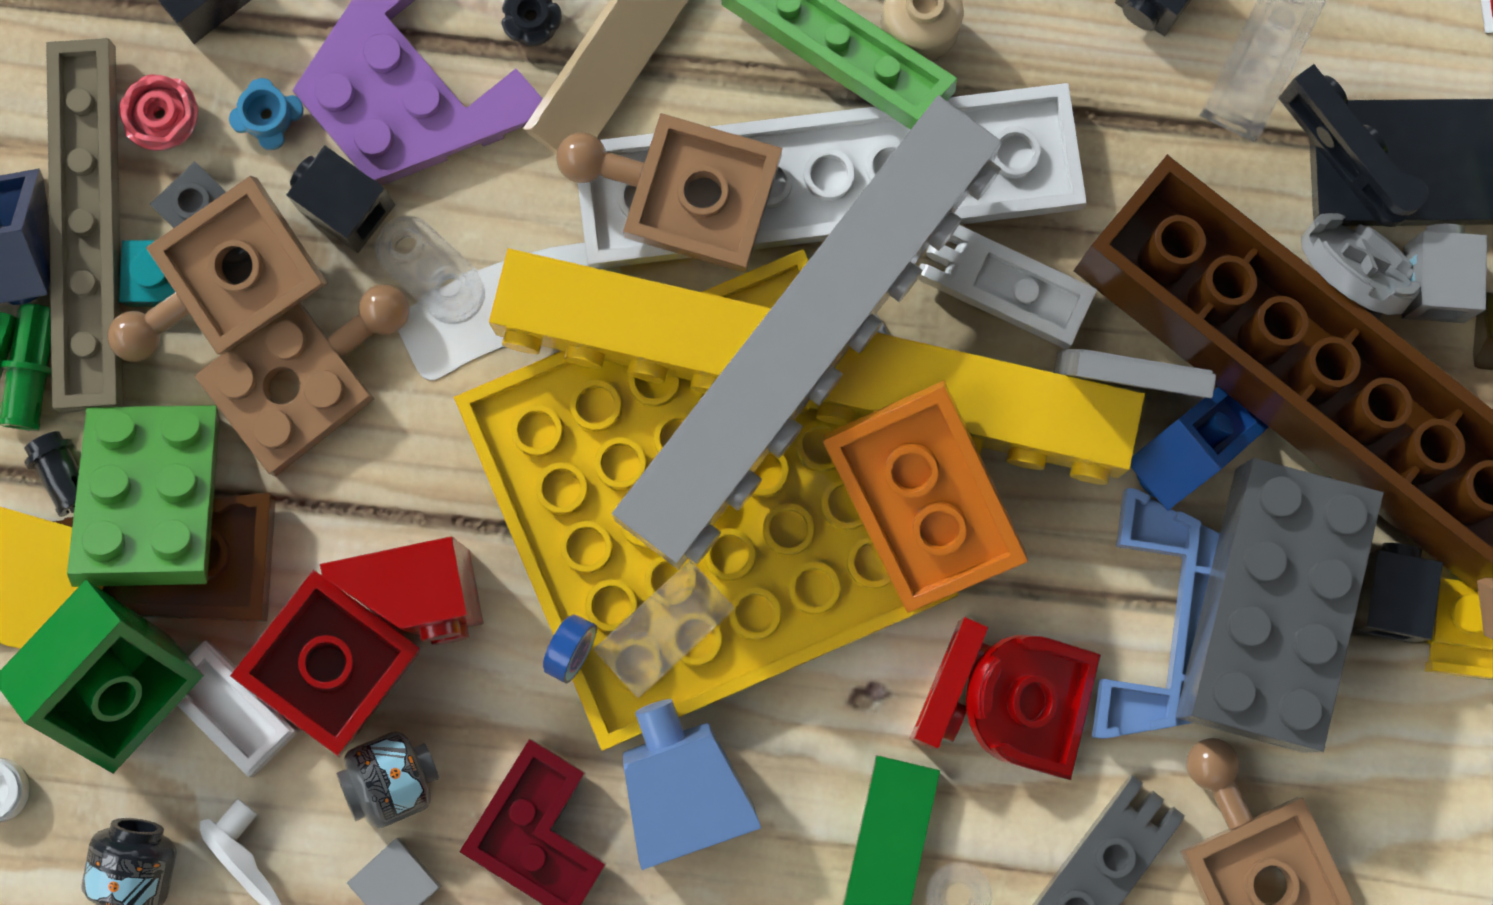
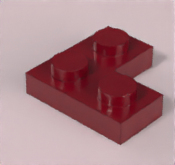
M529 739L459 852L543 905H582L607 863L552 828L580 785L586 772L533 739Z

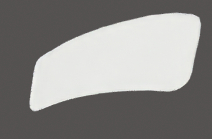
M585 243L550 247L532 253L588 266ZM504 261L461 277L434 291L410 307L408 320L398 331L417 371L423 378L428 380L439 379L473 359L505 347L502 345L503 337L496 336L488 323ZM620 266L602 269L621 274Z

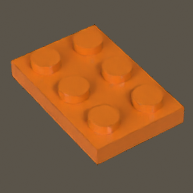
M945 380L824 434L823 443L907 613L1028 562L1027 552Z

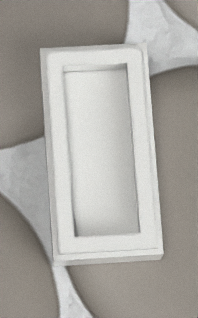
M205 640L189 656V659L201 671L204 677L177 706L248 777H254L300 730L232 679L230 675L236 666L211 641Z

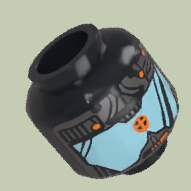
M119 818L111 821L110 828L95 833L89 843L81 884L82 892L86 898L97 905H163L169 894L177 853L174 843L163 835L164 828L148 820Z

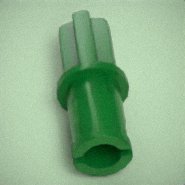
M26 303L18 308L10 359L2 361L1 365L2 369L7 370L3 400L0 408V426L26 431H39L40 429L39 423L47 377H52V368L48 367L51 349V308L48 306Z

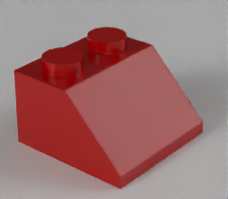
M452 536L320 564L321 575L324 579L398 628L421 637L422 642L431 641V645H442L470 638L468 627L484 624L470 550Z

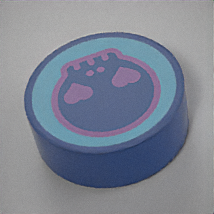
M576 614L568 616L555 632L543 660L544 672L566 684L569 683L583 666L593 646L597 625Z

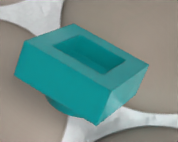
M122 240L119 302L126 307H155L175 293L146 249L147 246L156 240Z

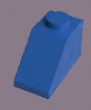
M1217 387L1213 391L1212 398L1202 399L1134 454L1130 467L1137 474L1138 481L1143 489L1151 496L1156 497L1168 511L1224 468L1269 427L1221 388Z

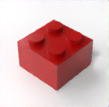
M313 569L235 668L230 677L340 758L418 657L420 648L348 594L324 579L321 574Z

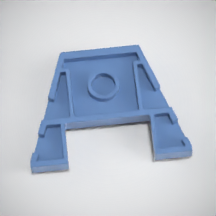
M1126 488L1123 491L1116 547L1182 558L1166 688L1100 679L1098 682L1092 738L1098 739L1192 723L1175 717L1220 533L1202 525L1200 520L1182 511L1176 512L1172 509L1167 511L1162 504L1150 499V495L1133 488Z

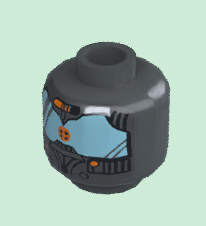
M397 731L390 732L350 749L344 757L345 769L336 773L354 820L358 821L365 818L375 828H384L425 810L431 800L428 783L439 779L437 769L426 744L423 743L413 747L408 737Z

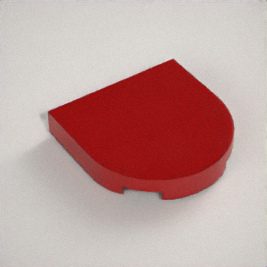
M1014 635L995 643L979 659L968 683L966 697L967 716L971 730L978 743L992 757L1002 762L1071 780L1101 654L1051 638L1033 635Z

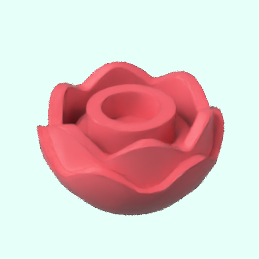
M155 74L143 76L138 82L129 86L125 96L119 103V116L123 122L126 136L138 146L153 151L169 150L184 143L193 133L198 120L199 111L194 94L189 86L178 78H169ZM165 110L164 117L157 119L155 116L156 112Z

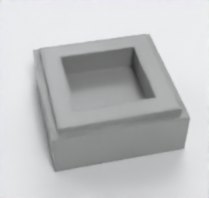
M400 837L393 840L347 882L349 887L365 905H422L442 887Z

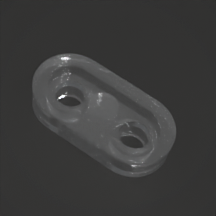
M400 216L390 220L381 228L375 242V252L378 261L384 270L435 319L447 324H460L470 320L480 311L485 299V287L480 275L474 266L426 221L415 216ZM411 237L416 239V247L412 252L408 254L396 252V246L403 238ZM457 279L461 281V286L456 294L452 296L440 294V287L444 281Z

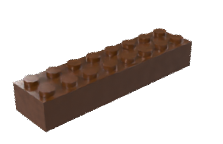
M1167 154L1093 242L1073 272L1096 288L1097 291L1194 368L1212 370V374L1216 375L1215 384L1332 478L1383 492L1379 515L1434 559L1443 562L1444 567L1477 592V580L1493 578V409L1358 303L1349 299L1329 284L1316 270Z

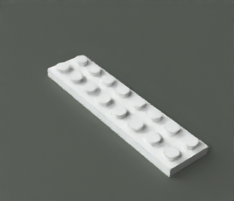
M1068 83L951 97L948 100L950 104L1002 141L994 161L996 165L1001 167L999 174L979 200L968 194L955 211V214L962 218L959 225L1084 209L1087 201ZM877 107L710 126L711 128L782 148V157L753 250L823 242L910 131V129ZM654 133L603 139L600 141L603 143L607 153H613L645 163ZM599 176L594 181L588 183H578L586 258L589 267L603 269L692 258L624 238V226L637 187L607 179L603 176ZM700 178L688 185L685 191V198L691 205L697 208H708L718 202L722 191L713 180Z

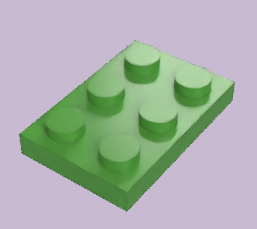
M216 405L86 407L67 576L72 587H79L85 580H88L95 586L207 584L220 423Z

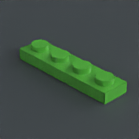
M721 0L723 7L910 130L938 95L948 101L956 92L957 78L837 0Z

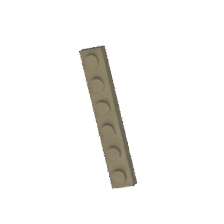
M109 38L46 42L52 409L64 413L86 411V407H123V361L111 350L107 337L110 324L121 314V303L119 302L120 222L116 46Z

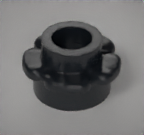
M505 0L502 5V12L505 14V18L502 19L501 24L505 34L511 40L518 41L525 46L535 47L545 44L553 37L561 24L562 13L560 6L557 3H553L552 0ZM529 11H534L537 16L534 20L530 21L525 18V14Z

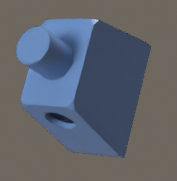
M672 699L651 703L635 712L646 744L623 752V766L638 860L642 870L761 829L754 804L709 723L683 730Z

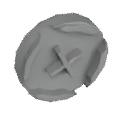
M1338 213L1320 214L1301 236L1302 250L1310 264L1329 284L1358 304L1386 315L1402 314L1421 292L1420 282L1410 281L1413 276V265L1409 259L1393 243L1369 226L1365 227L1359 224L1355 230L1341 225L1345 218L1344 215Z

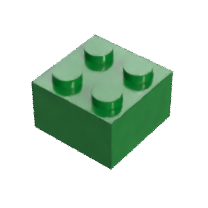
M85 580L0 670V691L25 724L114 774L204 675L170 635L88 580Z

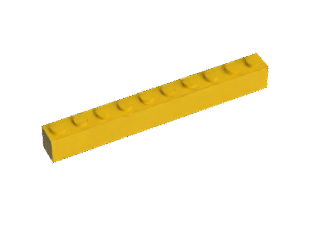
M507 248L488 323L496 336L503 337L502 345L515 351L539 354L541 346L565 351L564 359L566 361L588 368L601 369L603 361H609L629 366L628 375L649 382L664 383L666 375L691 380L690 389L705 394L771 308ZM876 333L860 354L850 347L835 368L843 373V376L824 402L819 406L810 399L805 406L817 409L816 418L819 420L843 426L945 380L980 455L982 448L1008 453L1006 462L1033 470H1044L1046 462L1071 468L1070 477L1076 480L1107 485L1110 477L1118 479L1130 469L1145 394Z

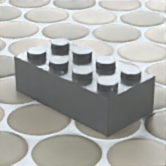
M1252 458L1235 469L1175 718L1302 753L1324 752L1383 492L1257 458Z

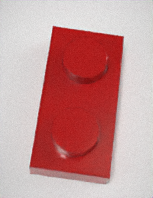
M966 617L958 621L909 738L910 740L931 749H939L943 738L951 742L955 740L967 712L966 705L958 701L968 678L970 679L977 662L991 647L983 643L989 627Z

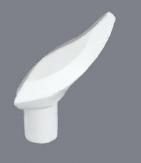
M237 798L217 823L210 819L200 821V832L204 842L245 890L261 905H281L273 888L258 870L252 853L237 841L258 814Z

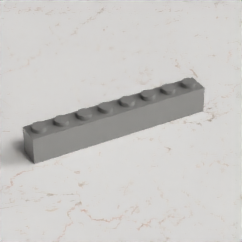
M938 95L611 513L615 522L678 570L688 558L698 564L721 534L713 526L728 505L739 511L761 483L762 478L754 472L765 457L771 452L780 458L795 440L803 427L795 419L811 399L820 406L843 376V373L835 368L850 347L860 354L880 329L883 321L875 316L890 296L900 302L913 287L923 271L915 263L929 245L939 251L953 235L962 221V218L956 215L955 211L968 194L979 200L993 183L1001 170V167L996 165L994 161L1002 141Z

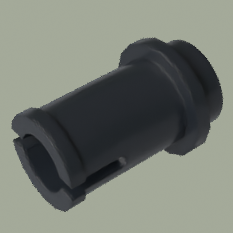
M53 431L32 440L24 447L28 455L24 463L28 469H36L56 507L55 510L58 516L63 517L70 513L68 509H70L71 513H74L79 467L71 454L75 447L72 440L64 439L60 431Z

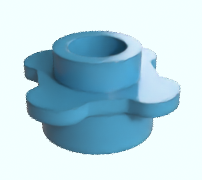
M259 78L253 80L240 95L237 108L230 112L229 122L237 133L248 132L259 139V143L264 149L276 150L283 146L285 142L284 133L292 121H297L302 117L304 108L298 97L294 95L284 96L280 90L273 86L270 80ZM269 109L272 111L269 119L261 118L263 110Z

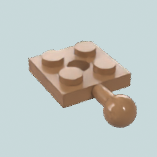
M660 113L645 163L613 153H607L603 143L596 136L585 132L573 133L566 137L558 147L556 160L561 173L575 183H588L594 181L599 176H603L607 179L637 187L624 226V238L746 273L780 164L782 148ZM696 179H711L719 185L722 194L716 204L708 208H697L685 198L686 188Z
M249 176L146 247L175 293L150 309L146 314L138 311H129L117 316L109 326L108 343L111 350L123 360L130 362L146 360L157 350L160 343V333L166 331L190 314L216 354H226L328 283L259 179ZM237 247L246 250L252 259V272L248 279L240 284L230 282L225 277L222 268L225 255Z
M381 284L373 286L363 294L359 303V314L329 337L325 335L302 303H299L226 354H221L194 376L267 473L276 477L375 399L344 357L372 336L373 333L387 335L400 330L409 317V302L404 293L392 285ZM294 371L300 380L298 395L287 404H276L270 395V384L273 378L280 372Z
M1207 738L1197 742L1190 749L1186 761L1188 774L1195 784L1201 788L1212 790L1216 803L1229 828L1180 851L1205 905H1354L1304 798L1296 797L1252 817L1234 781L1239 772V758L1234 748L1221 739ZM1268 866L1278 868L1286 879L1284 896L1273 904L1261 902L1254 891V879L1257 873Z

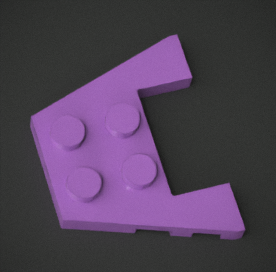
M352 0L292 90L353 165L381 186L448 160L447 156L481 144L484 147L504 139V134L526 125L543 99L518 69L515 68L471 105L464 107L390 21L415 0Z

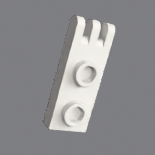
M961 225L957 227L948 240L957 244L955 250L944 245L938 251L929 245L926 255L947 268L943 272L930 265L920 264L919 268L923 271L918 280L1064 349H1069L1095 296L1096 288Z

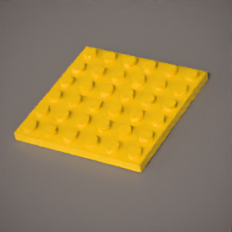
M801 249L702 292L772 308L809 260L804 249ZM560 351L453 397L553 636L561 623L568 616L574 614L597 625L593 646L583 666L572 679V682L601 751L642 735L635 712L646 705L672 699L678 717L681 718L959 596L958 592L907 613L823 443L824 434L841 427V425L819 420L816 418L817 409L804 407L795 419L803 427L792 444L780 458L769 452L754 473L762 478V481L744 506L737 511L728 505L713 525L721 534L704 558L698 564L688 558L678 570L616 523L611 513L704 396V394L690 389L691 380L666 375L664 383L649 382L628 375L629 366L603 361L601 369L588 368L566 361L564 359L566 352Z

